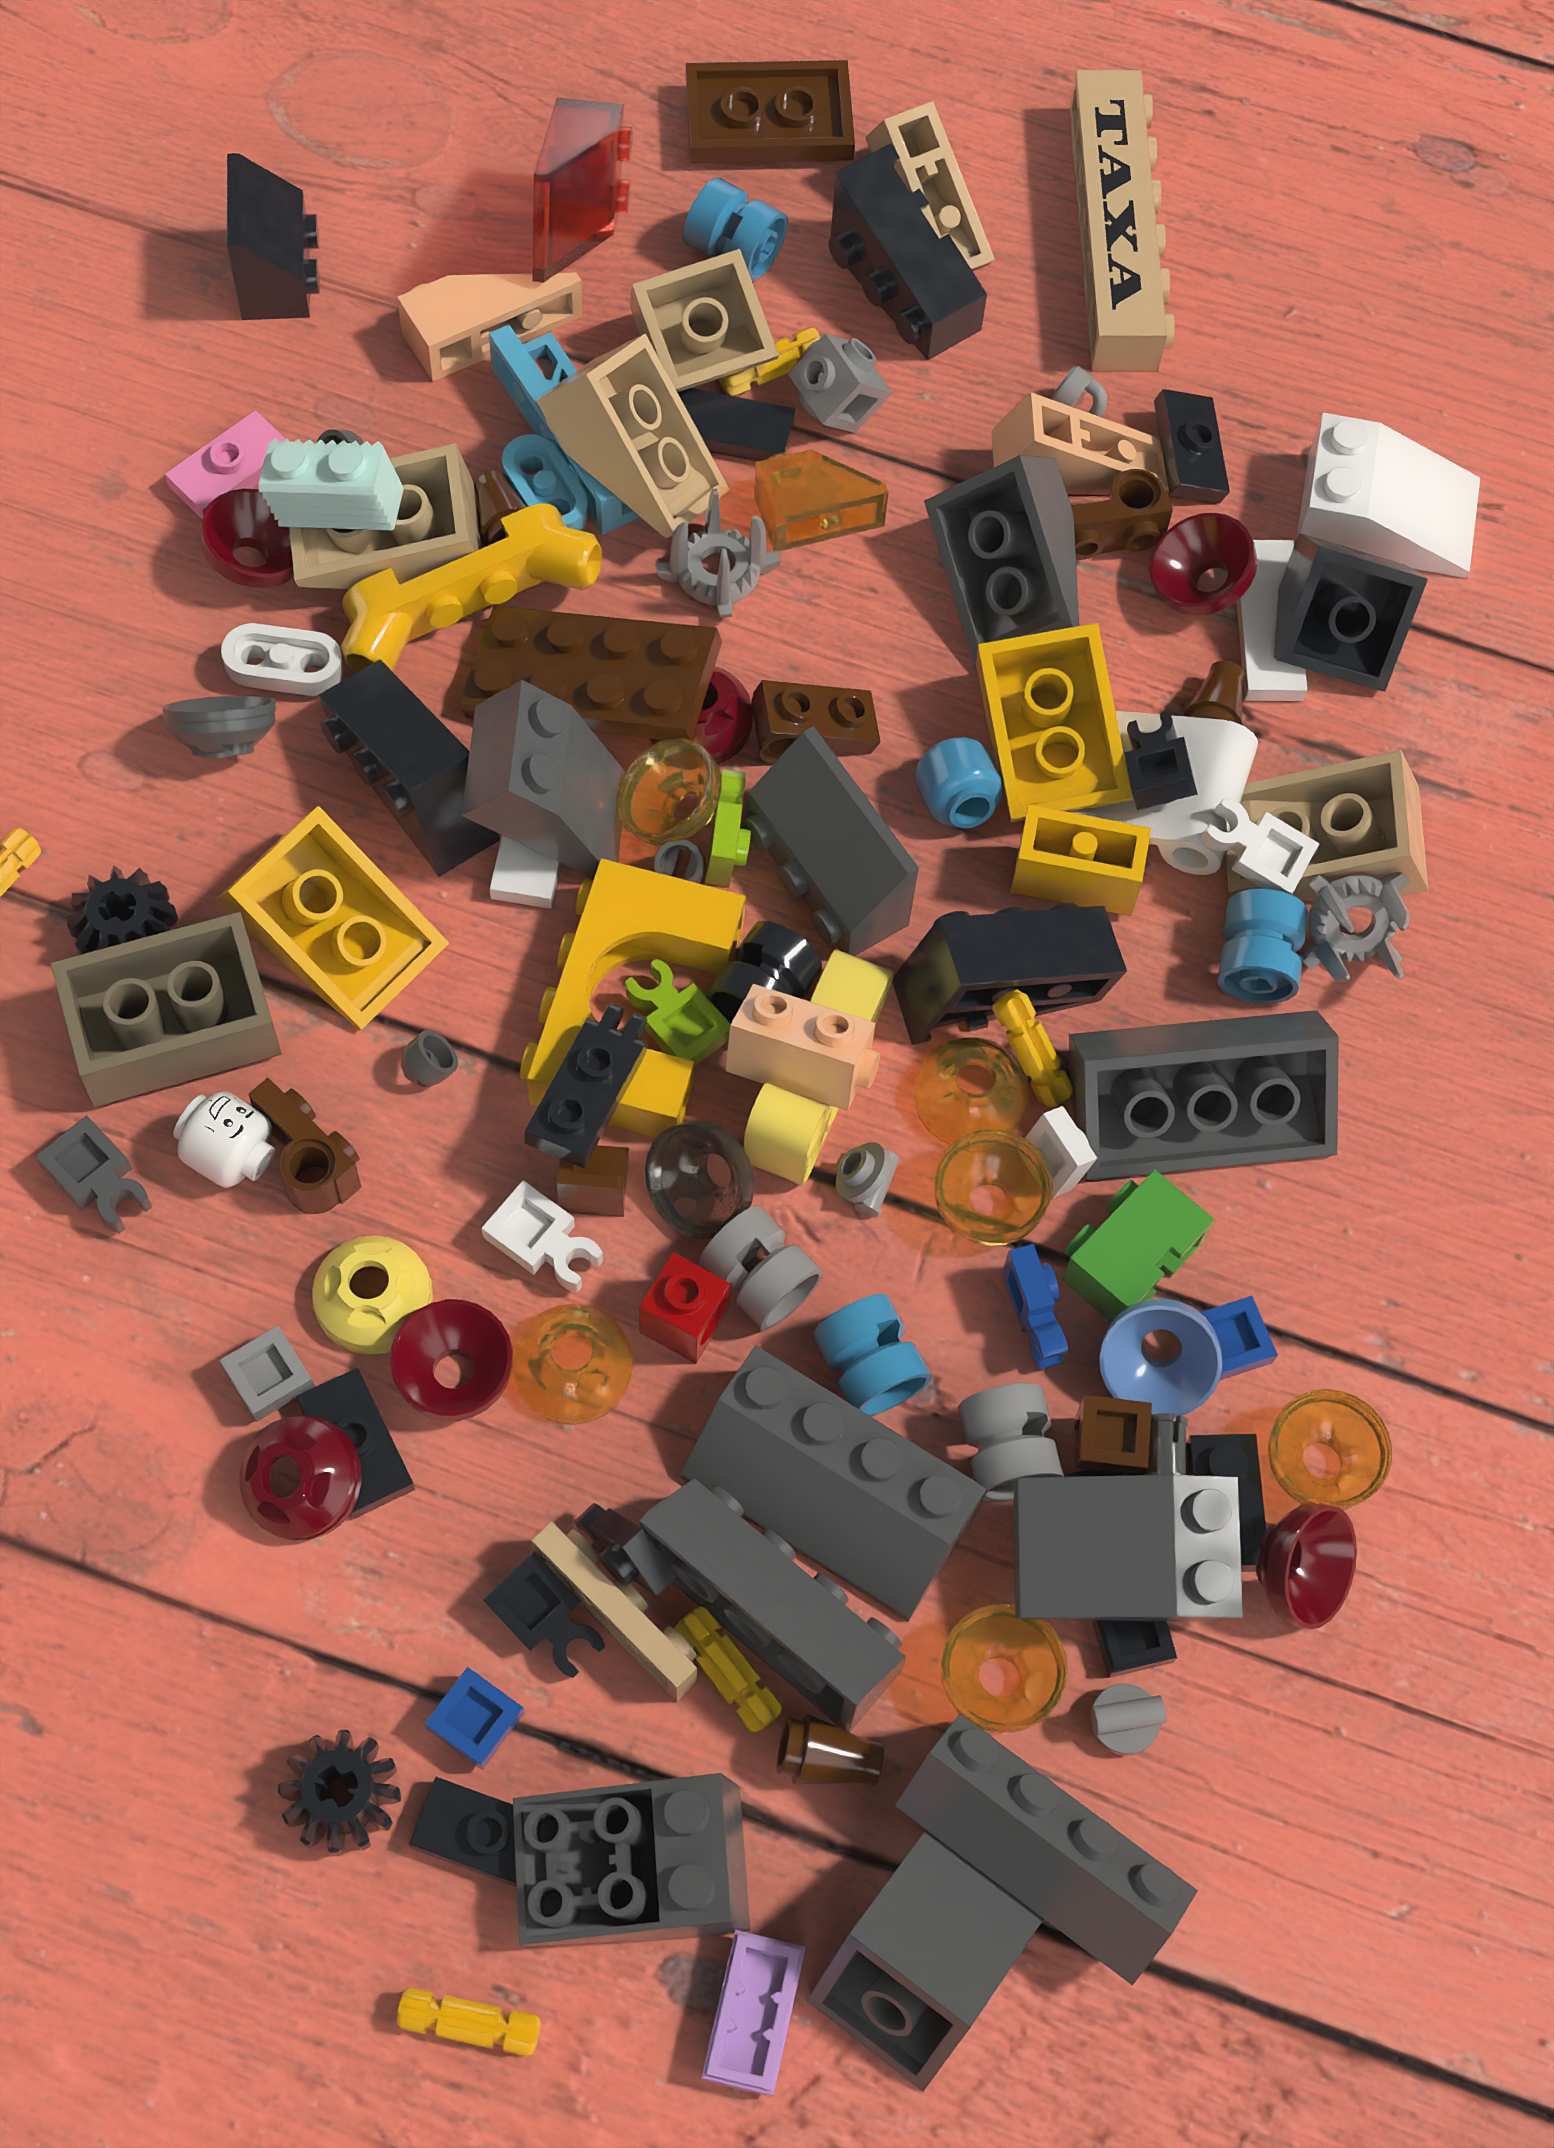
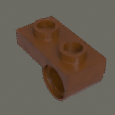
M1142 469L1125 470L1113 480L1108 500L1071 505L1074 516L1076 560H1085L1101 553L1127 549L1136 552L1144 551L1158 543L1164 533L1168 531L1173 509L1168 492H1164L1162 483L1154 474Z
M762 680L753 692L751 705L760 757L768 763L774 764L804 731L813 726L832 751L871 754L881 742L871 690Z
M267 1077L248 1094L252 1107L263 1113L271 1121V1134L285 1147L280 1155L279 1170L288 1198L294 1207L308 1214H321L333 1209L340 1202L343 1204L362 1188L356 1163L360 1158L355 1149L337 1131H333L327 1136L312 1121L316 1118V1114L297 1091L290 1088L284 1093ZM310 1167H322L328 1170L327 1174L315 1183L308 1184L297 1180L300 1173Z

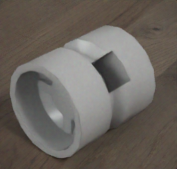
M755 1205L738 1214L712 1238L699 1258V1265L703 1269L731 1283L730 1290L736 1289L738 1291L736 1304L761 1330L766 1331L786 1319L810 1296L821 1281L824 1271L799 1245L785 1246L786 1231L761 1206ZM766 1255V1258L762 1260L750 1273H748V1271L751 1268H753Z
M1033 1383L1002 1385L983 1390L961 1401L958 1408L966 1442L969 1446L978 1448V1452L971 1459L974 1479L977 1483L987 1488L983 1501L1004 1502L1014 1500L1013 1479L1064 1477L1057 1445L1053 1439L1044 1437V1433L1052 1424L1044 1390L1041 1385Z

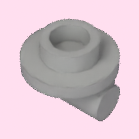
M868 1142L859 1147L852 1148L842 1157L838 1164L836 1190L838 1194L853 1203L854 1209L865 1216L877 1217L900 1160L899 1156L892 1151L886 1150L876 1142Z
M1117 1684L1107 1688L1097 1697L1091 1707L1090 1724L1095 1738L1104 1748L1118 1755H1134L1144 1751L1156 1739L1160 1724L1166 1723V1710L1161 1695L1151 1696L1142 1688L1131 1684Z

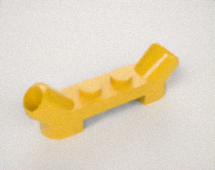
M535 504L500 519L505 532V539L400 585L391 567L353 585L346 592L342 600L343 610L351 623L341 645L342 655L348 666L355 673L380 659L393 672L407 642L433 630L452 626L460 618L487 606L506 602L515 594L546 581L577 590H585L595 583L602 566V548L594 534L568 528L560 512L553 505Z

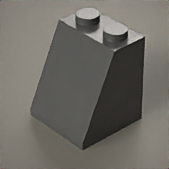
M925 1830L849 1933L806 2001L924 2092L971 2028L1044 1918L928 1830Z

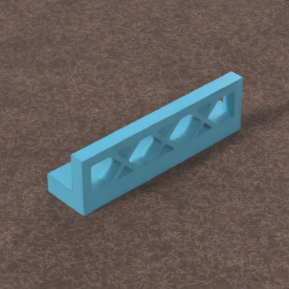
M509 324L490 332L489 343L493 372L536 435L548 438L559 449L586 492L588 515L600 533L604 535L640 518L638 514L625 503L622 504L618 497L564 452L555 434L549 429L545 416L536 402L537 398L559 384L562 378L565 380L577 371L553 334L549 332L522 344ZM546 355L555 366L551 380H547L535 364V360Z

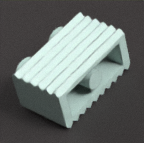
M275 438L268 444L258 483L259 492H262L263 499H266L267 506H270L271 513H274L275 520H278V526L393 530L404 490L384 447L379 441L371 446L368 441L359 445L356 440L352 443H346L343 440L337 445L333 440L327 444L319 440L314 444L309 439L302 444L299 439L294 442L285 439L279 443Z

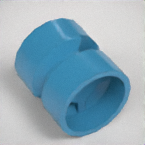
M715 177L701 189L692 203L686 217L683 239L687 245L710 258L740 249L751 280H757L765 274L777 257L787 233L788 218L785 213L762 200L755 199L749 203V197L744 190L722 178Z
M1249 889L1238 892L1229 898L1226 905L1223 937L1226 943L1221 950L1217 983L1222 991L1239 1000L1258 1004L1283 1002L1297 995L1300 987L1303 957L1295 952L1302 948L1305 941L1308 914L1305 903L1296 896L1272 889Z
M874 1294L846 1305L822 1321L813 1332V1338L829 1368L843 1371V1375L839 1380V1387L847 1402L871 1417L884 1413L912 1398L924 1389L932 1378L916 1345L912 1342H902L901 1338L905 1333L906 1327L890 1297L886 1294Z

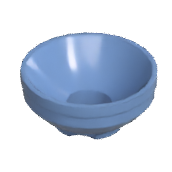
M1162 1298L1148 1299L1135 1303L1122 1311L1111 1322L1102 1340L1099 1356L1100 1371L1107 1389L1117 1399L1151 1402V1414L1169 1413L1174 1414V1418L1179 1415L1188 1414L1205 1403L1213 1394L1220 1381L1222 1352L1215 1330L1206 1317L1195 1308L1180 1301ZM1160 1329L1173 1332L1179 1338L1182 1349L1176 1357L1167 1361L1151 1359L1146 1355L1141 1344L1148 1333Z

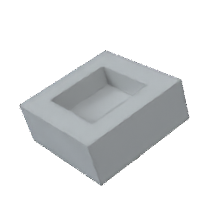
M278 1325L219 1360L225 1373L256 1422L296 1399V1396L315 1387L311 1376Z

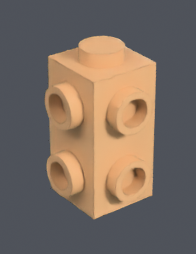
M753 984L730 1025L725 1071L763 1084L769 1083L797 1095L848 1111L859 1087L869 1089L878 1070L881 1053L872 1050L876 1023Z

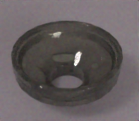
M689 1121L671 1126L661 1132L653 1141L647 1154L645 1165L647 1189L657 1212L677 1232L690 1238L710 1239L738 1214L750 1208L754 1195V1174L750 1160L741 1144L723 1127L709 1121ZM711 1153L722 1157L729 1166L731 1179L727 1188L715 1184L708 1174L707 1161Z

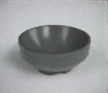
M264 696L206 697L173 702L162 707L167 731L180 743L190 748L193 755L202 756V758H223L253 753L254 746L262 740L276 722V700Z

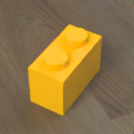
M1028 804L1010 893L1060 903H1074L1081 907L1105 906L1106 912L1131 916L1143 881L1151 828Z

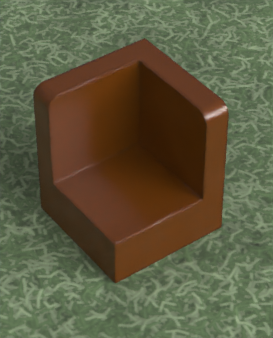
M597 1145L584 1169L559 1158L557 1177L559 1207L567 1213L624 1217L629 1148Z
M1084 1395L1074 1422V1430L1079 1431L1076 1467L1124 1473V1476L1144 1475L1148 1469L1152 1403Z

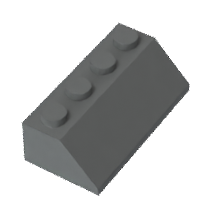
M1317 1010L1069 1034L1070 1082L1073 1086L1071 1100L1077 1128L1085 1134L1089 1146L1097 1156L1096 1161L1085 1173V1177L1087 1180L1151 1174L1154 1169L1159 1173L1337 1155L1339 1036Z
M756 1345L718 1399L681 1472V1478L687 1482L695 1478L708 1490L714 1485L723 1488L744 1509L742 1517L763 1530H772L783 1538L791 1548L908 1622L979 1511L987 1489Z
M694 1478L648 1510L640 1519V1527L645 1530L677 1576L671 1583L699 1607L708 1608L724 1629L841 1729L851 1732L901 1673L906 1656L898 1650L902 1645L899 1638L879 1620L870 1617L865 1622L845 1605L849 1600L847 1595L830 1578L822 1573H817L812 1578L792 1561L796 1557V1553L778 1534L770 1529H765L760 1534L741 1518L744 1509L723 1488L714 1485L708 1490Z
M962 1714L957 1716L929 1752L895 1805L1132 1986L1172 1935L1198 1892L1197 1889L1175 1874L1170 1868L1156 1860L1116 1830L1111 1824L1101 1819L1054 1784L1048 1777L1042 1775Z

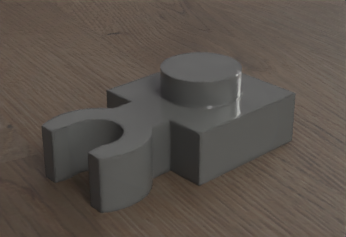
M87 1115L35 1156L40 1167L80 1210L94 1199H97L98 1211L105 1225L113 1232L120 1234L125 1230L120 1217L114 1212L119 1202L128 1199L134 1200L145 1212L152 1208L144 1187L135 1180L122 1178L132 1169L127 1157Z

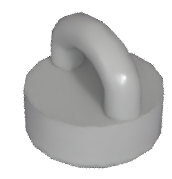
M1080 366L1073 367L1050 398L1051 400L1076 408L1088 392L1093 396V404L1088 413L1102 418L1107 407L1105 388L1095 380L1094 376Z

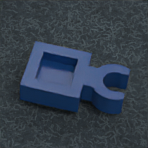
M1034 1244L1009 1250L1002 1270V1276L1022 1332H1027L1035 1364L1038 1370L1064 1364L1062 1354L1068 1353L1069 1349L1063 1330L1056 1321L1053 1312L1054 1301H1058L1060 1297L1055 1273L1048 1262L1040 1263Z

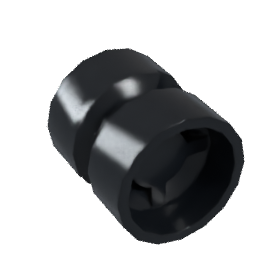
M758 921L736 949L735 957L737 961L729 962L725 965L708 989L707 998L731 1024L753 984L793 997L802 998L822 970V961L811 945L792 930L771 921Z

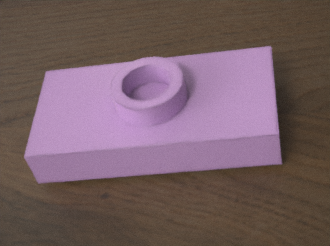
M735 1930L701 2078L702 2081L773 2097L806 1947Z

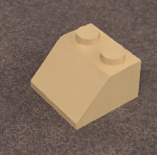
M740 249L633 283L631 286L630 310L639 335L641 336L646 333L677 392L777 360L779 357Z

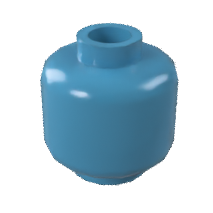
M967 737L943 740L930 748L917 765L915 778L930 815L942 825L955 828L978 826L990 818L1001 802L1004 789L1000 774L989 751L978 740Z

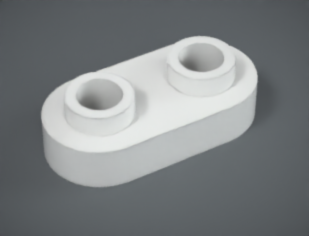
M249 623L231 630L224 638L221 647V654L228 676L237 684L245 687L317 696L338 684L344 672L339 645L333 638L321 632ZM253 658L263 659L258 665L246 664L247 661ZM312 666L323 668L313 673L305 672L306 669Z

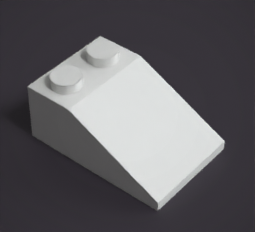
M1322 413L1308 456L1297 536L1299 533L1402 563L1412 569L1467 578L1470 572L1480 477L1382 423Z

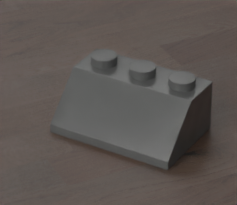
M813 726L804 731L749 791L747 819L744 820L745 829L751 830L750 839L755 847L761 852L768 850L779 865V877L789 894L794 898L801 896L813 912L811 914L813 924L822 940L828 945L835 943L840 951L856 956L909 926L919 867Z

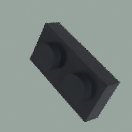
M1190 1435L1186 1442L1189 1475L1238 1477L1241 1572H1256V1566L1260 1557L1259 1543L1266 1531L1257 1435Z

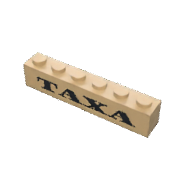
M1076 70L1069 109L1091 371H1158L1164 348H1172L1175 322L1174 315L1172 313H1165L1164 303L1168 302L1170 293V272L1168 268H1160V258H1163L1165 252L1166 230L1164 224H1156L1155 214H1159L1161 206L1160 180H1152L1151 171L1155 170L1157 161L1156 137L1148 136L1147 128L1151 127L1153 116L1152 94H1144L1141 70Z

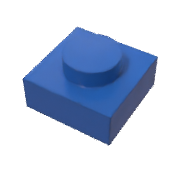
M1253 1296L1200 1312L1214 1328L1221 1345L1222 1371L1220 1380L1272 1364L1278 1354Z
M467 1667L425 1722V1727L429 1732L483 1770L525 1712L523 1706Z

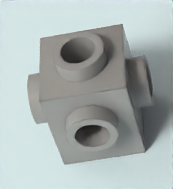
M825 333L805 350L803 358L788 374L801 392L798 397L801 405L810 415L820 420L823 425L856 433L892 394V391L874 367L877 363L875 355L863 342L856 338L846 340Z

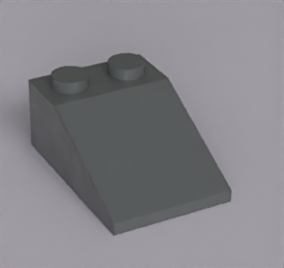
M1019 455L924 500L975 668L978 644L1079 626L1074 516L1056 458Z
M523 680L476 705L461 816L593 878L596 875L601 858L618 862L627 773L572 705Z
M1142 1475L1013 1479L1016 1619L1215 1622L1243 1618L1238 1477Z

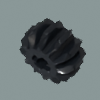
M113 866L110 880L101 882L99 879L89 875L87 886L90 893H72L71 905L75 913L68 916L67 920L68 930L71 936L76 938L75 946L79 955L170 931L172 927L177 925L178 915L175 906L168 902L170 896L164 884L160 881L150 883L147 873L143 872L140 867L131 876L124 879L122 871Z
M349 1730L338 1731L335 1750L328 1751L319 1735L310 1738L309 1743L311 1750L316 1756L315 1759L309 1763L301 1756L293 1754L287 1761L290 1769L302 1779L287 1780L278 1785V1793L281 1798L289 1801H298L286 1809L282 1814V1818L288 1827H296L306 1823L302 1830L300 1841L309 1849L318 1844L327 1832V1848L332 1856H340L342 1854L345 1835L351 1833L360 1850H365L371 1846V1842L363 1828L371 1822L377 1828L388 1831L393 1824L391 1817L379 1808L378 1805H392L401 1801L402 1793L399 1787L383 1784V1782L390 1779L397 1772V1767L392 1758L373 1762L377 1756L379 1745L371 1737L362 1741L354 1753H352L353 1740ZM342 1778L347 1787L358 1784L357 1789L350 1788L348 1790L353 1800L345 1806L338 1807L332 1798L322 1801L323 1796L330 1797L332 1795L328 1785L336 1779Z

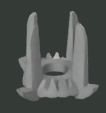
M716 488L711 490L708 510L704 511L706 531H699L697 534L693 533L688 539V523L683 522L679 524L673 531L670 562H656L655 564L657 575L661 579L670 583H679L686 594L692 596L698 602L717 606L719 618L732 617L731 604L746 598L756 587L760 575L767 574L777 568L781 563L779 551L767 553L766 529L761 517L755 515L751 517L750 541L746 535L742 536L737 529L733 531L721 529L720 500ZM713 553H721L718 575L707 572L701 564L705 557ZM728 556L731 557L735 563V566L731 571Z
M1402 872L1388 874L1380 880L1365 875L1346 876L1331 883L1318 874L1308 883L1318 895L1309 913V929L1313 940L1304 952L1302 962L1311 970L1321 962L1336 981L1345 982L1350 979V975L1342 960L1362 962L1364 958H1371L1377 953L1394 977L1399 980L1404 978V972L1399 963L1403 957L1389 941L1394 937L1397 927L1404 931L1409 925L1410 914L1399 891L1411 881ZM1360 906L1372 911L1371 923L1363 932L1349 935L1339 930L1340 923L1350 933L1354 931L1347 910Z

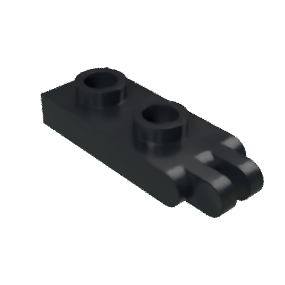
M610 1003L600 1022L591 1018L585 1021L524 1131L525 1144L583 1169L585 1168L644 1059L648 1042L640 1038L646 1027L647 1017L633 1013L622 1032L617 1030V1027L622 1019L624 1008Z

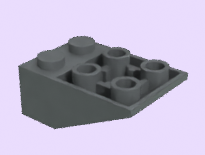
M722 1773L513 1798L520 1946L672 1940L735 1933V1930L750 1931L740 1786Z

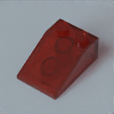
M556 98L534 172L532 282H546L613 236L618 215L628 214L631 180L621 179L622 161L630 162L633 127L623 126L624 104Z

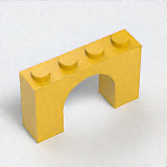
M601 858L594 880L585 878L578 893L575 913L581 915L576 934L566 932L560 946L557 968L563 969L558 988L548 986L543 996L539 1012V1023L545 1024L539 1044L529 1042L522 1059L520 1079L527 1080L529 1103L539 1106L585 1021L588 1018L596 1020L589 1007L590 1000L597 986L608 974L620 966L631 962L655 960L657 958L661 961L719 975L725 965L733 962L744 926L746 896ZM647 1049L643 1061L608 1125L676 1143L694 1088V1061Z

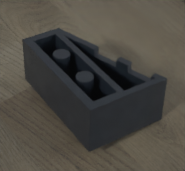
M890 143L836 172L831 236L828 242L829 250L837 265L842 269L847 268L859 281L868 300L874 306H881L895 322L896 329L901 338L908 344H914L923 356L930 360L982 330L987 293L950 235L947 234L939 239L922 212L929 205L928 200L920 188L912 193L909 192L894 168V164L900 160V157Z
M381 659L318 694L327 717L326 720L321 722V728L328 742L338 754L345 752L348 755L360 778L367 786L372 787L439 877L500 841L497 832L461 816L470 751Z
M1065 903L1049 910L1024 911L1021 907H1010L994 914L969 915L966 911H954L944 914L934 921L933 926L894 975L892 984L911 1044L915 1045L931 1041L932 1036L930 1032L932 1029L965 1021L969 1032L988 1028L989 1023L986 1016L994 1014L992 1010L993 1002L1011 990L1018 989L1028 995L1036 1012L1035 1016L1099 1002L1123 977L1127 969L1105 906L1078 907L1074 903Z

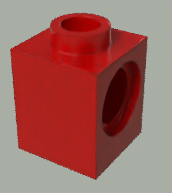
M673 1252L639 1306L640 1333L697 1364L729 1311L731 1283Z

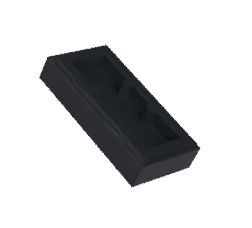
M1162 389L1154 400L1170 495L1221 503L1230 493L1213 397Z
M358 1368L296 1396L304 1415L324 1418L339 1426L349 1436L357 1450L361 1463L362 1483L358 1500L351 1512L353 1519L415 1490L414 1483Z
M435 1777L410 1840V1848L517 1887L513 1804Z

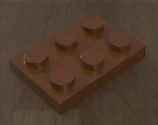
M848 60L686 63L685 80L690 163L854 160L855 138Z

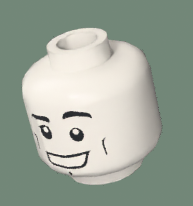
M219 1091L209 1097L203 1094L198 1095L186 1107L173 1131V1137L179 1140L177 1153L180 1160L223 1188L232 1187L240 1183L245 1177L252 1181L257 1180L266 1170L275 1153V1148L268 1144L272 1129L271 1121L263 1113L227 1091Z

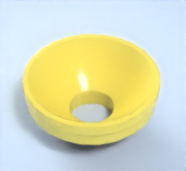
M376 1235L358 1237L335 1248L321 1263L315 1275L312 1288L313 1309L318 1324L326 1336L344 1349L367 1355L390 1352L395 1334L403 1322L416 1310L433 1303L432 1282L426 1266L418 1255L402 1242ZM373 1266L385 1271L389 1276V1283L386 1290L380 1296L373 1299H362L351 1292L349 1287L350 1280L359 1269Z

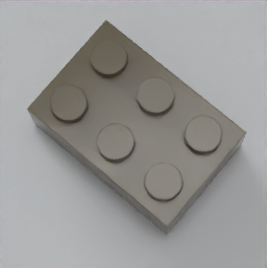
M241 912L51 963L79 1075L93 1107L282 1055Z

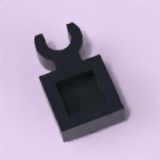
M1168 712L1160 714L1161 726L1154 732H1140L1136 720L1129 722L1127 726L1132 750L1124 752L1137 810L1198 795L1185 738H1177L1173 719Z
M592 1503L573 1521L577 1528L591 1537L594 1541L592 1547L599 1554L600 1561L622 1585L627 1586L634 1581L657 1596L677 1577L645 1530L609 1508L605 1511L598 1504Z
M535 1552L528 1556L483 1599L530 1651L546 1637L553 1645L552 1653L556 1666L569 1677L574 1678L579 1673L576 1666L568 1660L566 1655V1648L573 1639L584 1638L588 1640L598 1652L605 1648L601 1635L595 1629L582 1624L574 1625L567 1617L581 1601Z

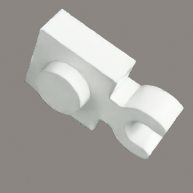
M1224 798L1213 812L1228 822L1230 832H1223L1216 826L1209 824L1199 836L1201 842L1215 851L1230 849L1239 854L1231 870L1261 888L1283 891L1292 895L1319 843L1268 812H1265L1258 819L1257 823L1254 824L1249 821L1248 814L1241 804L1232 799Z
M524 1180L482 1227L484 1239L533 1275L545 1261L554 1267L555 1277L559 1284L571 1292L577 1293L582 1288L581 1277L568 1268L571 1260L582 1257L589 1260L596 1267L603 1263L602 1250L594 1241L585 1237L570 1238L568 1236L575 1227L574 1217Z

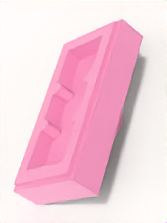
M255 410L165 473L167 485L202 519L208 505L219 495L231 490L252 489L259 483L269 442L276 438L281 443L285 438Z

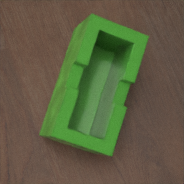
M1155 1169L1140 1185L1136 1184L1133 1180L1128 1181L1108 1204L1107 1210L1112 1213L1098 1229L1090 1223L1087 1224L1074 1237L1064 1252L1070 1257L1062 1280L1110 1322L1131 1305L1152 1299L1156 1293L1153 1287L1163 1278L1165 1273L1172 1277L1204 1243L1215 1221L1213 1217Z

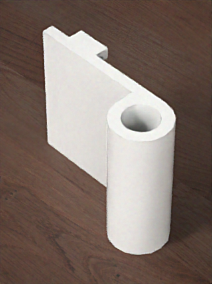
M1115 711L1123 752L1132 750L1127 733L1129 722L1136 720L1142 733L1154 732L1161 726L1160 714ZM1171 715L1177 738H1185L1198 795L1137 810L1132 794V801L1072 811V813L1150 827L1149 844L1158 846L1161 856L1168 864L1185 873L1208 875L1215 873L1220 868L1225 851H1215L1208 848L1201 842L1199 836L1209 824L1216 826L1223 832H1230L1228 822L1213 811L1224 798L1232 799L1240 804L1258 747V740L1254 733L1245 726L1232 721Z

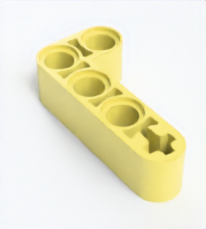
M835 949L826 964L810 1002L876 1023L890 991L894 971ZM765 1083L755 1101L746 1126L743 1162L803 1186L814 1167L839 1108Z

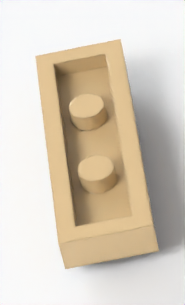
M551 1521L531 1540L533 1552L581 1601L580 1605L676 1702L697 1683V1667L692 1663L697 1654L691 1645L670 1626L661 1632L643 1614L648 1609V1604L631 1584L624 1586L618 1581L613 1584L595 1565L600 1561L599 1554L580 1533L572 1529L565 1535Z

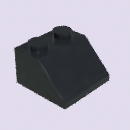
M239 153L227 154V249L242 320L310 318V294H320L318 260L309 259V249H319L317 214H307L303 190Z
M1299 533L1278 589L1274 658L1277 661L1385 692L1428 578L1405 564Z

